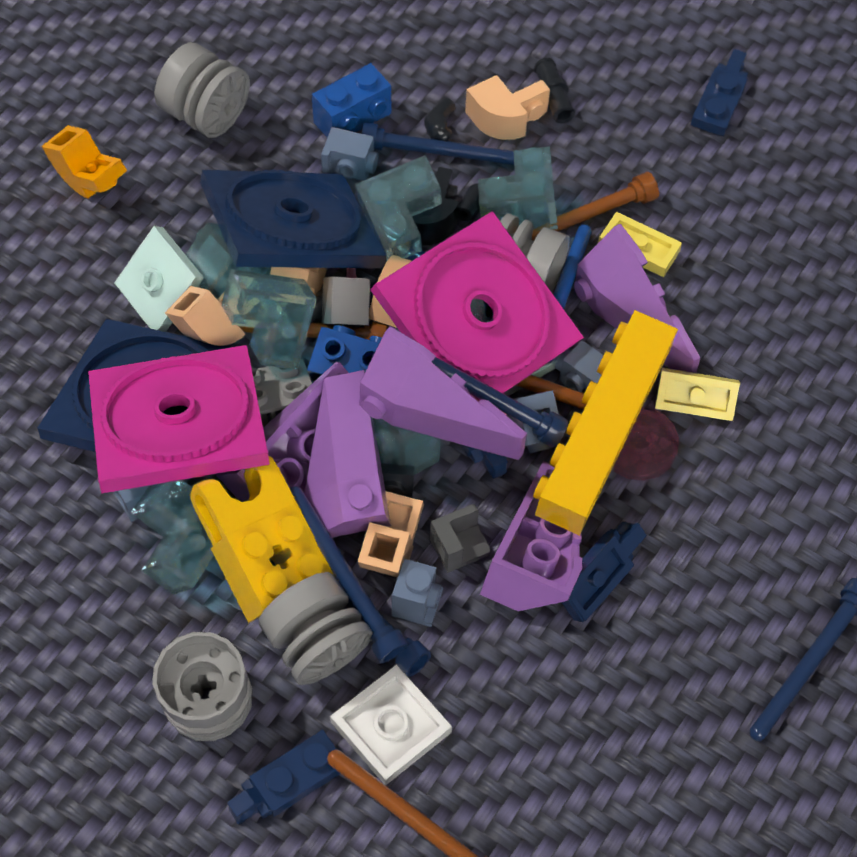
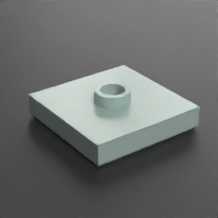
M153 226L115 281V285L150 329L166 332L172 321L165 312L190 286L198 287L204 277L163 227Z

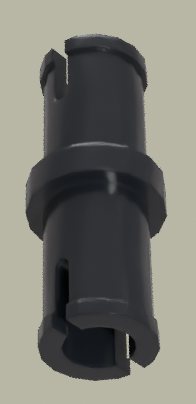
M548 57L542 58L535 63L534 71L539 81L543 80L550 89L548 104L552 117L556 123L569 122L575 116V110L567 95L569 90L567 83L564 79L560 78L555 61Z

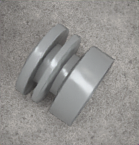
M188 42L171 54L162 67L156 81L155 102L161 110L178 120H185L191 128L197 129L204 136L216 138L225 133L241 114L250 89L249 76L244 70L233 66L227 60H220L215 53L198 43Z
M507 213L500 222L551 293H553L568 253L569 235L543 227L533 241V222L524 220L519 226V217Z
M329 572L315 574L291 586L276 597L259 617V626L272 646L277 649L287 648L282 655L283 662L286 667L292 668V676L297 684L300 685L315 683L343 668L367 647L371 641L370 637L373 635L368 624L361 622V614L357 609H344L348 604V595L335 576Z
M192 632L176 638L162 650L154 665L152 684L168 721L180 734L195 741H215L231 735L244 723L252 708L253 690L240 652L228 639L212 632ZM211 688L209 698L201 699L204 693L203 689Z

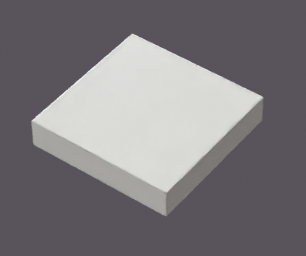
M397 665L330 716L332 725L385 785L452 733V726Z

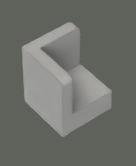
M325 277L323 279L322 324L369 325L370 280L366 278Z

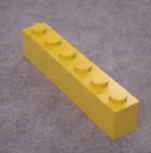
M634 310L628 324L620 322L612 340V343L617 345L614 352H605L597 369V373L602 374L598 383L590 381L581 403L586 404L583 413L580 414L575 411L565 433L570 435L567 444L559 443L554 451L549 465L555 468L550 478L542 475L535 489L533 498L539 500L535 512L536 516L580 536L671 350L678 331L677 328Z

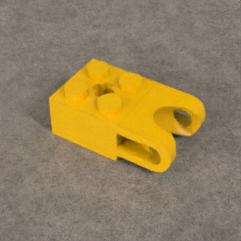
M269 456L270 465L245 469L244 478L250 495L248 501L241 502L231 498L221 483L214 479H207L194 484L190 494L193 507L213 545L211 550L248 623L258 619L264 609L276 597L303 579L318 573L329 572L333 574L278 465L271 456ZM270 559L275 563L276 566L272 565Z

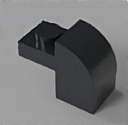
M438 167L430 195L401 189L392 217V233L412 245L428 246L445 240L454 232L458 224L459 201H456L458 186L452 185V169Z

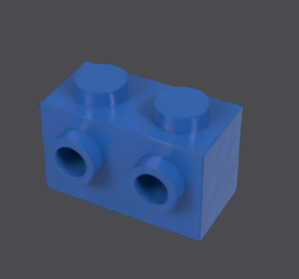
M370 63L312 93L313 122L327 138L332 127L358 132L363 129L364 122L373 124L391 114V84Z
M334 325L333 329L321 326L307 371L313 380H317L335 362H340L348 373L361 370L366 372L382 337L371 336L370 340L355 336V331L344 326Z

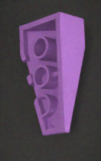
M621 224L614 226L578 264L576 280L574 282L577 296L581 301H586L595 314L616 329L621 321L628 324L634 310L677 328V334L664 364L674 370L696 373L700 356L679 318L675 315H668L666 304L662 297L665 295V292L660 283L652 286L642 266L648 263L645 256Z
M390 326L385 331L360 382L359 405L363 407L364 411L371 417L383 419L392 426L519 460L524 452L527 433L490 401L480 400L478 402L463 386L466 383L464 379L456 373L451 378L448 377L432 363V360L436 357L432 352Z
M335 362L263 428L268 456H271L278 465L288 487L297 486L301 488L303 493L305 492L324 379L348 373L340 362ZM245 469L218 473L216 476L239 501H248L250 495L244 478Z
M364 370L326 377L323 384L304 494L331 537L367 531L369 522L386 527L391 526L373 417L368 415L363 407L359 405L360 382L365 374Z
M545 461L542 462L491 561L480 595L516 611L568 601L582 570V557H580L579 549L582 535L580 534L579 536L535 515L539 501L533 498L535 489L542 475L550 478L555 468Z

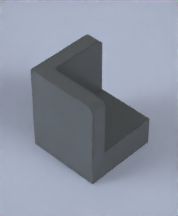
M475 504L431 521L430 541L447 573L490 555V547L477 525L479 511Z

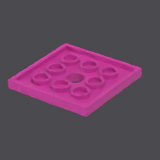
M493 211L382 279L370 289L401 333L426 347L437 358L503 394L584 338ZM473 299L485 301L492 309L493 321L486 323L477 320L471 312V301ZM471 395V396H472L473 398H475L478 402L480 401V399H478V398H476L475 396Z
M247 345L88 371L98 482L101 494L270 465ZM170 407H188L186 411L178 415L163 413Z

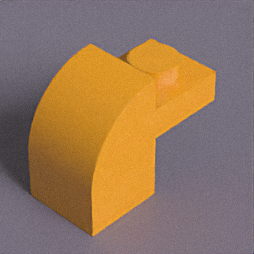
M68 125L41 146L62 179L74 191L87 199L96 192L101 193L114 187L117 184V179L127 172L121 159L100 153L86 129Z

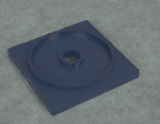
M202 170L200 184L236 267L384 268L387 255L343 174L300 173L285 170Z
M106 319L37 427L40 439L96 452L88 371L231 348V346L212 345L182 335ZM170 407L163 413L178 415L186 411L188 407Z

